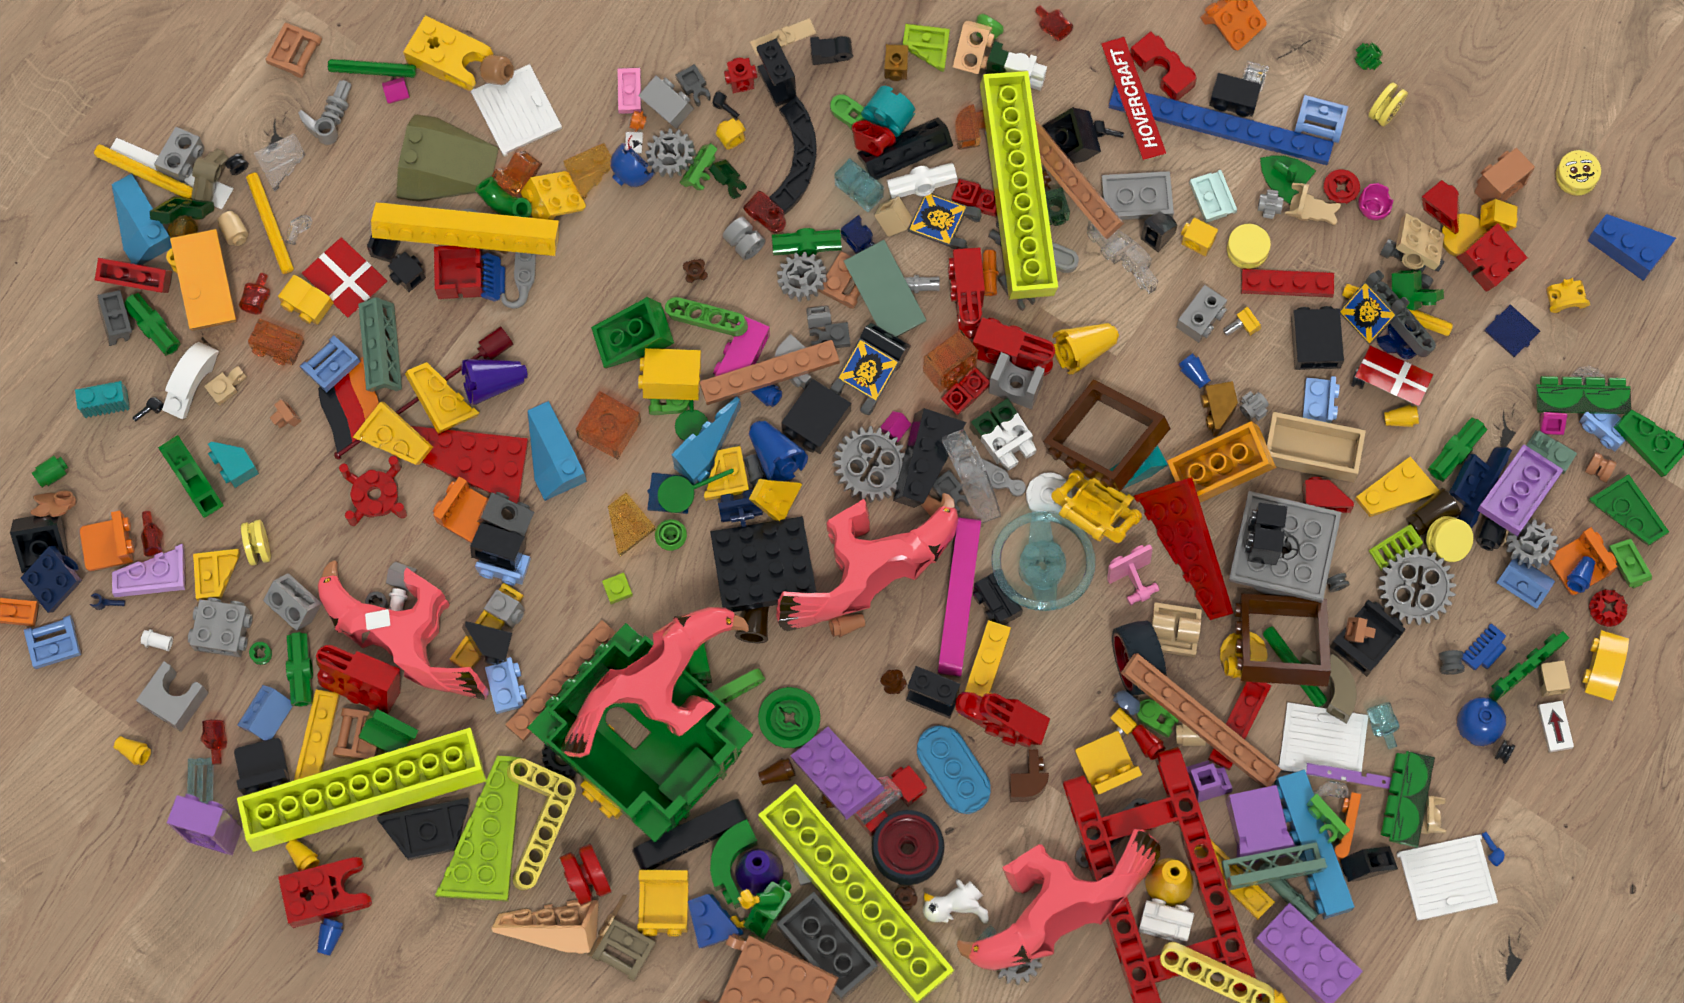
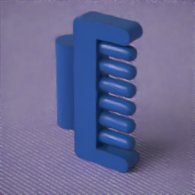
M486 253L482 255L483 263L486 264L483 266V269H485L483 274L486 275L483 276V280H485L483 282V291L486 292L481 293V297L495 302L500 300L502 293L505 294V267L501 266L500 257Z
M1489 624L1488 629H1485L1484 633L1480 635L1481 638L1478 637L1476 639L1477 642H1473V646H1469V650L1463 653L1461 660L1473 670H1477L1480 665L1488 669L1506 650L1505 645L1502 644L1506 635L1493 624Z

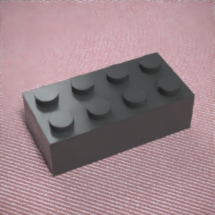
M812 892L776 923L777 929L805 961L839 977L833 994L840 1002L878 970V965L815 892Z

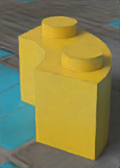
M1602 630L1598 638H1593L1590 651L1593 652L1589 669H1585L1582 682L1585 683V693L1613 701L1624 669L1629 638Z

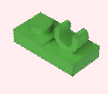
M712 144L701 146L694 158V163L690 164L689 170L686 171L679 183L684 187L693 185L696 190H703L705 187L700 184L699 180L700 178L705 181L710 180V176L702 172L705 167H709L714 162V154L717 148Z
M1632 539L1609 546L1608 551L1615 556L1616 565L1629 587L1636 588L1642 586L1644 582L1652 579V574Z
M1318 794L1308 801L1309 813L1316 820L1320 819L1322 822H1325V825L1320 828L1318 833L1322 834L1325 830L1332 833V837L1327 841L1328 844L1333 843L1337 837L1341 840L1348 834L1350 829Z

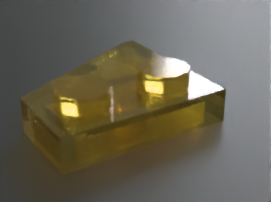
M605 143L563 161L583 200L586 199L588 192L594 185L597 186L603 175L611 170V155Z
M624 493L608 506L617 553L620 557L656 530L655 526L627 493Z

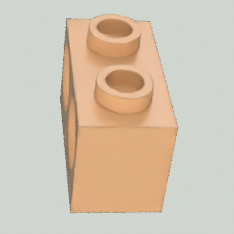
M966 20L962 27L953 68L979 74L982 69H986L989 56H986L987 47L991 48L994 40V34H991L992 27ZM972 33H981L983 36V41H974L972 38ZM967 54H974L977 57V63L972 64L968 62Z

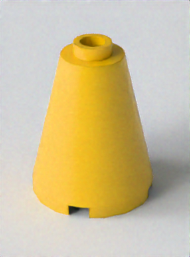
M1109 323L1058 330L1052 335V339L1056 337V343L1054 344L1055 357L1062 369L1067 367L1069 375L1075 374L1116 345L1119 338L1118 331Z
M1165 858L1158 860L1146 875L1145 885L1147 893L1151 898L1163 900L1166 902V906L1172 907L1182 904L1189 898L1193 891L1194 879L1191 870L1186 864L1177 859Z

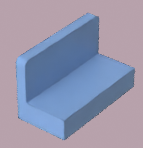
M1517 558L1511 560L1497 581V584L1537 609L1555 583V580L1532 565L1528 569L1527 563L1523 562L1519 566V559Z
M262 685L239 721L238 726L245 731L255 734L263 741L270 740L274 737L293 707L291 700L275 689Z

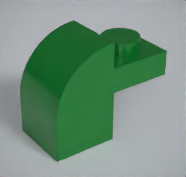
M1398 270L1392 273V291L1399 299L1405 297L1409 301L1408 310H1417L1422 305H1436V302L1444 299V289H1422L1421 271Z

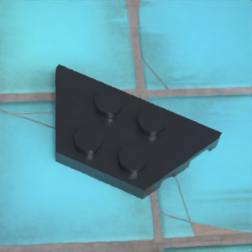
M469 798L387 814L378 816L377 820L408 861L455 851L458 845L470 800Z

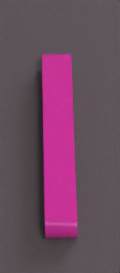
M958 517L938 674L959 677L962 675L982 520Z

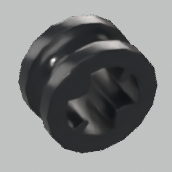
M239 153L230 157L225 165L230 169L232 175H238L247 169L249 163Z
M1356 367L1351 386L1358 385L1359 389H1363L1365 381L1355 377L1359 367Z
M1504 740L1495 755V759H1502V763L1506 764L1515 745H1508L1507 740Z

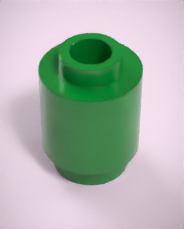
M53 455L36 466V470L31 473L43 488L46 485L49 487L66 476L65 470L69 467L61 456L56 458Z

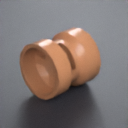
M1595 452L1585 472L1590 475L1595 474L1599 476V479L1606 483L1617 462L1611 459L1606 460L1601 454Z

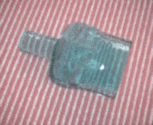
M1391 702L1367 709L1373 734L1377 737L1384 736L1388 749L1397 747L1393 732L1397 731L1400 725L1393 712Z

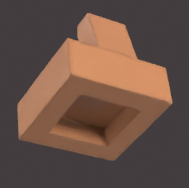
M280 399L274 404L277 411L270 417L274 425L282 428L289 423L295 427L301 422L298 415L287 402Z
M1348 617L1344 639L1348 642L1363 643L1364 638H1374L1376 629L1366 627L1368 619Z

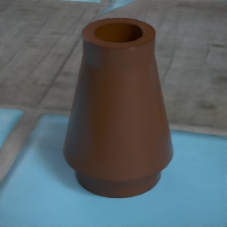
M781 758L763 771L758 772L763 786L789 781L791 777L796 776L789 758Z

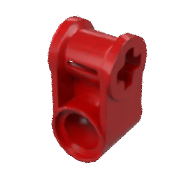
M866 120L857 121L852 125L854 143L858 150L871 153L874 156H880L887 146H892L895 143L893 132L886 127H881Z

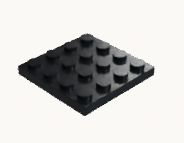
M803 516L746 525L743 528L740 526L710 531L722 608L738 612L778 605V599L783 591L817 593Z

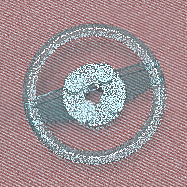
M1032 512L1014 519L1000 532L992 550V570L999 587L1015 603L1032 610L1052 611L1074 603L1086 592L1095 572V552L1087 534L1070 520L1064 519L1053 512ZM1050 522L1058 523L1073 532L1081 542L1086 556V569L1080 584L1069 595L1056 600L1057 584L1064 577L1066 559L1061 547L1053 541ZM1027 523H1030L1029 542L1020 556L1018 572L1020 579L1031 586L1035 600L1026 598L1016 592L1007 582L1001 566V554L1006 540L1017 528ZM1043 562L1047 566L1045 570H1041V567L1036 566V564Z

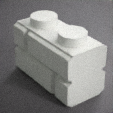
M1156 898L1146 901L1138 931L1186 944L1194 913L1189 912L1190 908L1182 905H1175V908L1165 905V901Z

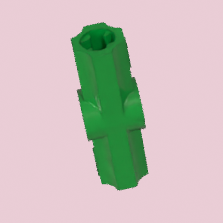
M803 228L797 230L796 233L773 234V256L797 253L802 257L803 253L806 252L807 256L810 257L818 252L842 250L840 229L816 231L812 228Z
M139 293L132 294L126 298L124 303L125 309L135 319L137 326L144 335L151 339L165 356L175 353L181 343L172 331L168 329V325L155 309L152 310Z
M1473 417L1468 420L1457 435L1454 434L1446 443L1441 454L1429 466L1428 471L1431 473V476L1436 480L1444 482L1457 465H1461L1473 451L1476 443L1487 432L1488 429L1484 423Z
M300 632L287 635L288 660H286V675L290 683L291 705L304 707L312 704L313 700L311 687L313 665L309 657L308 634Z

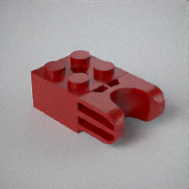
M981 247L953 249L952 258H948V277L951 282L950 298L951 301H955L958 332L965 339H973L982 318L985 287Z
M982 317L973 340L971 358L996 366L1002 352L1010 356L1009 360L1015 366L1028 371H1034L1035 367L1039 366L1045 369L1044 376H1046L1053 367L1052 359L1055 354V347L1051 341L1026 333L1018 326L1010 325L1009 327L1001 324L995 318L986 319Z
M325 645L316 653V662L320 668L317 680L321 687L346 697L352 703L363 704L372 711L378 709L386 714L390 712L401 693L399 668L359 651L351 654L332 645Z
M962 692L958 695L955 703L957 713L984 728L986 734L1002 738L1001 742L1009 746H1015V744L1025 747L1042 745L1050 722L1049 717L1017 699H1006L996 693H985L982 697L973 692Z
M352 857L279 876L278 879L288 924L292 928H297L324 921V918L331 919L342 914L370 907L372 899L366 893L349 894L345 891L346 880L351 875L362 871L364 867L363 859ZM312 892L314 896H311V900L307 901L305 898L306 894Z

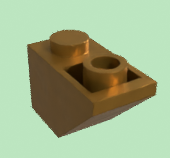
M1233 381L1205 386L1204 393L1201 395L1202 407L1207 408L1208 412L1206 425L1208 430H1212L1213 437L1219 435L1236 410L1238 401Z

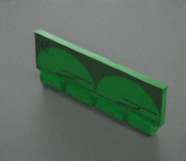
M1541 376L1540 384L1536 385L1537 412L1625 414L1631 410V387L1626 386V378L1609 377L1608 386H1605L1604 377H1585L1584 385H1582L1581 377H1561V385H1558V376Z
M1406 751V754L1396 753L1393 771L1399 773H1392L1389 793L1394 795H1388L1384 814L1389 817L1383 818L1381 835L1390 837V842L1418 848L1435 757Z

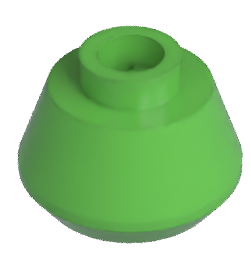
M985 14L977 16L976 23L992 27L991 34H994V40L1004 32V27ZM977 32L976 36L983 40L982 34Z
M665 520L655 530V540L664 550H677L684 545L687 539L686 528L677 520Z

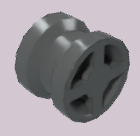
M1450 650L1439 653V659L1442 661L1441 674L1453 675L1465 671L1464 665L1461 662L1463 658L1462 651Z

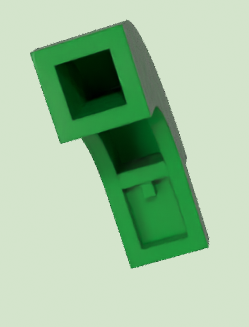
M179 435L158 447L203 518L224 506Z
M747 819L732 826L720 837L713 849L710 862L711 878L715 891L725 888L726 890L722 891V894L727 904L732 903L735 909L742 905L738 900V897L741 896L731 877L732 865L741 853L758 845Z

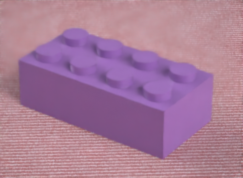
M185 794V797L177 795L167 824L188 843L233 856L242 828L236 823L237 820L232 818L233 815L227 813L228 810L222 808L223 805L217 802L209 801L208 804L199 801L200 798L190 794Z
M1290 903L1253 942L1317 1003H1334L1363 972Z

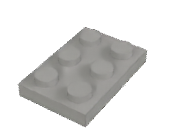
M1170 171L1102 175L1103 199L1121 220L1145 219L1159 211L1164 215L1168 214L1173 217Z

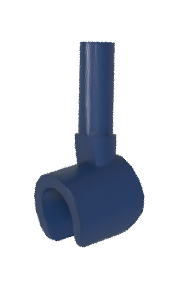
M98 593L91 595L92 598L99 599L97 604H90L96 610H102L105 606H125V600L105 599Z

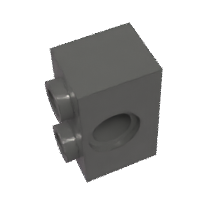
M491 493L477 522L486 525L493 524L508 532L515 531L524 536L535 512L531 511L530 506L522 502H517L516 504L508 500L509 497L503 493ZM504 509L509 510L512 514V519H504L501 511Z

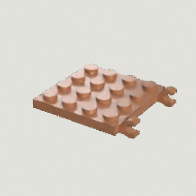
M733 933L729 935L726 945L741 950L742 953L719 1003H828L839 977L752 934L746 940ZM703 1000L702 1002L700 1001L699 1003H711V1002H709V1001H707V1000Z

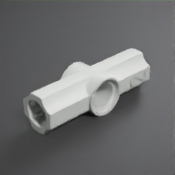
M953 163L930 169L926 166H918L912 169L908 175L887 180L892 199L915 193L918 196H927L935 188L958 182Z

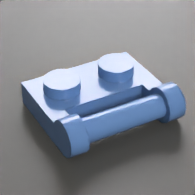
M1304 95L1294 132L1301 133L1303 131L1330 138L1332 142L1339 143L1348 106ZM1309 120L1336 128L1335 130H1331L1324 127L1308 124L1304 121Z
M333 335L329 339V343L307 363L304 361L300 368L327 393L361 361ZM335 349H337L330 357H328L320 366H318V367L314 370V368H315L320 362H322L330 353H332Z
M71 615L63 617L61 621L32 629V627L24 629L34 669L81 655ZM66 629L65 634L36 642L38 637Z

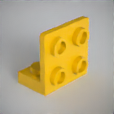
M1114 731L1075 749L1087 781L1091 784L1093 794L1099 795L1142 775L1139 766L1133 765L1118 731Z

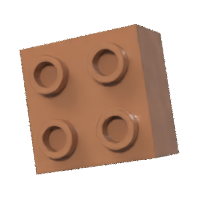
M1517 147L1511 152L1505 151L1498 158L1499 162L1494 166L1489 164L1482 170V176L1476 182L1478 185L1474 193L1484 203L1494 199L1506 202L1527 184L1535 166Z

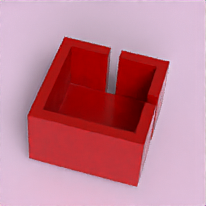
M1497 223L1485 231L1456 258L1469 273L1482 266L1483 270L1477 272L1473 277L1487 292L1496 287L1528 257Z
M434 246L435 292L438 299L459 298V294H462L463 298L481 297V293L484 292L482 249L459 246Z

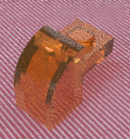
M974 104L965 107L956 118L955 139L958 150L980 146L981 136L979 129L986 128L983 109L975 112Z
M526 151L515 152L507 167L496 169L492 177L498 181L497 184L500 187L517 195L524 188L528 180L536 176L542 163Z

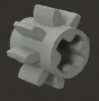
M1267 189L1266 195L1260 194L1258 211L1263 212L1264 218L1274 219L1275 214H1281L1283 197H1278V191Z
M1250 391L1242 397L1240 410L1247 419L1251 420L1255 417L1259 421L1267 415L1266 412L1268 410L1266 408L1269 404L1261 393L1258 392L1253 395Z

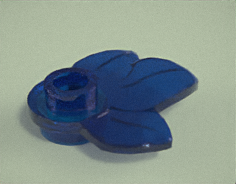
M1391 324L1388 325V335L1377 338L1379 347L1387 353H1397L1403 359H1411L1417 355L1411 348L1403 347L1408 344ZM1405 324V327L1409 331L1413 332V329Z

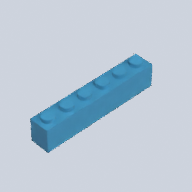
M1301 770L1277 778L1275 785H1277L1279 797L1283 805L1285 822H1289L1292 830L1289 832V835L1294 844L1300 846L1317 842L1320 857L1325 858L1327 868L1323 872L1310 874L1306 877L1308 889L1310 892L1313 891L1316 897L1314 906L1317 913L1322 914L1323 920L1352 911L1354 904L1332 843H1327L1330 838L1328 832L1325 830L1322 834L1318 833L1325 824L1320 819L1316 820L1308 811L1307 803L1314 796L1306 771ZM1312 849L1302 851L1298 859L1303 862L1315 860Z

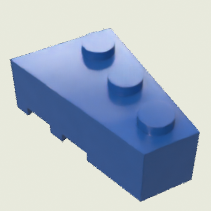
M1606 214L1587 241L1644 281L1669 250L1676 237Z

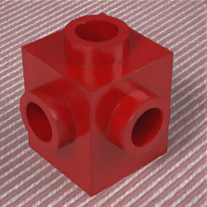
M735 58L727 62L728 71H724L726 84L731 85L732 93L753 90L757 72L755 65H750L749 58Z

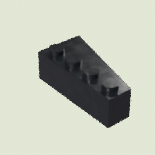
M925 408L914 414L893 501L913 508L925 502L967 422Z

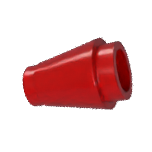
M1142 724L1137 726L1131 733L1146 758L1149 757L1150 760H1155L1157 753L1166 749L1163 745L1164 742Z

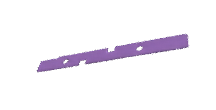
M1307 763L1306 774L1336 780H1341V776L1346 777L1348 782L1387 789L1390 787L1391 777L1369 773L1366 774V777L1361 776L1362 772Z

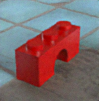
M1150 31L1131 47L1130 53L1133 61L1144 72L1153 66H1161L1167 71V74L1161 79L1160 89L1170 99L1178 101L1195 87L1197 77L1193 69L1188 66L1186 67L1181 62L1178 54L1166 47L1164 40L1160 36H1155Z
M909 765L905 769L900 767L891 775L892 779L886 784L881 782L884 791L853 814L870 837L874 835L878 825L888 817L883 809V804L887 799L891 797L900 798L909 807L927 793V786Z

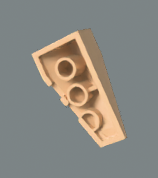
M578 900L566 901L567 906L553 908L552 904L545 905L544 909L535 912L523 909L501 913L492 926V932L563 952L590 953L597 936L599 903L598 900H592V902L580 906Z

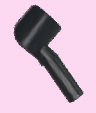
M716 92L712 101L713 106L717 109L726 110L737 119L740 114L725 103L727 96L721 92Z
M1104 121L1094 122L1097 137L1105 135L1124 137L1123 132L1105 129Z
M155 397L150 398L144 409L132 417L135 422L151 410L156 414L161 412L164 403Z

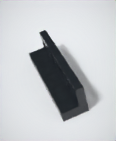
M937 117L895 137V143L892 147L887 146L880 156H874L865 151H860L857 155L859 160L865 165L869 179L873 182L952 147L953 143L948 127Z

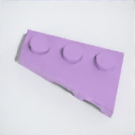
M180 544L175 546L174 550L167 553H158L154 555V558L141 563L138 561L112 572L113 596L123 597L185 590L184 546Z

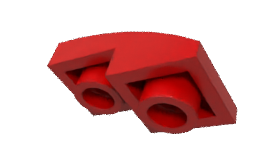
M959 179L951 197L952 201L965 206L979 208L981 213L997 217L994 191L983 189L978 183Z
M974 367L941 400L959 415L990 386V380L979 369Z

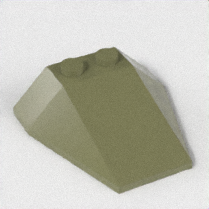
M414 114L406 127L398 163L396 197L412 201H426L476 193L475 189L479 183L488 177H493L499 148L437 117Z

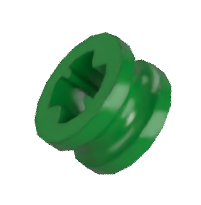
M256 642L250 647L249 656L257 665H265L272 659V650L266 643ZM263 648H265V657L261 658L259 656L257 659L256 651L258 649L263 651Z

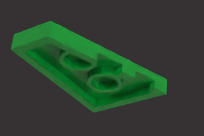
M1634 410L1627 411L1614 426L1618 433L1661 477L1666 476L1684 456V441L1676 437L1675 433L1669 430L1665 431L1656 426L1655 422Z
M1629 474L1588 500L1647 546L1669 534V530Z

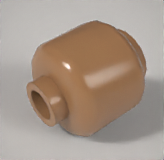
M489 55L482 61L480 73L486 83L505 85L513 77L514 67L508 57Z

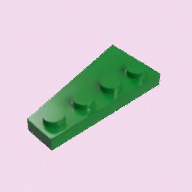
M1562 631L1557 636L1555 633L1550 635L1543 642L1545 644L1540 650L1535 648L1526 656L1527 661L1522 665L1517 663L1508 671L1510 674L1506 678H1499L1491 686L1493 690L1489 697L1497 702L1562 647L1569 639L1566 633Z

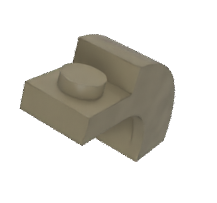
M1306 649L1300 663L1317 665L1316 651ZM1332 654L1330 656L1331 673L1328 683L1331 691V702L1326 712L1347 724L1356 704V685L1348 667L1342 660Z

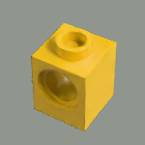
M1497 199L1481 205L1480 227L1489 229L1499 223L1505 232L1516 228L1518 220L1517 206Z
M1194 217L1190 224L1186 223L1180 234L1183 236L1182 245L1206 257L1217 237L1218 229Z

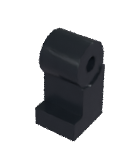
M839 36L831 39L810 37L813 65L839 63L853 58L852 42L849 37Z

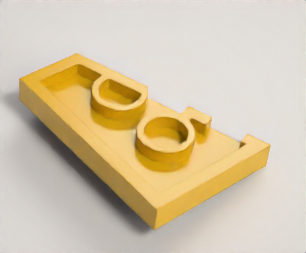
M427 362L406 371L405 375L438 434L479 415V412L474 407L471 408L459 392L456 393L447 385V381Z
M380 402L353 436L357 440L385 450L415 465H420L433 448L428 441L385 402Z
M1410 456L1356 496L1355 500L1369 517L1396 509L1399 506L1415 503L1429 496L1432 497L1439 489Z

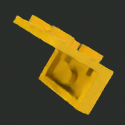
M566 171L531 177L520 192L522 198L527 199L531 204L532 218L554 220L556 216L583 211L586 207L570 174Z

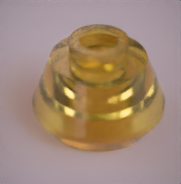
M190 216L177 218L168 226L170 238L198 233L197 224Z

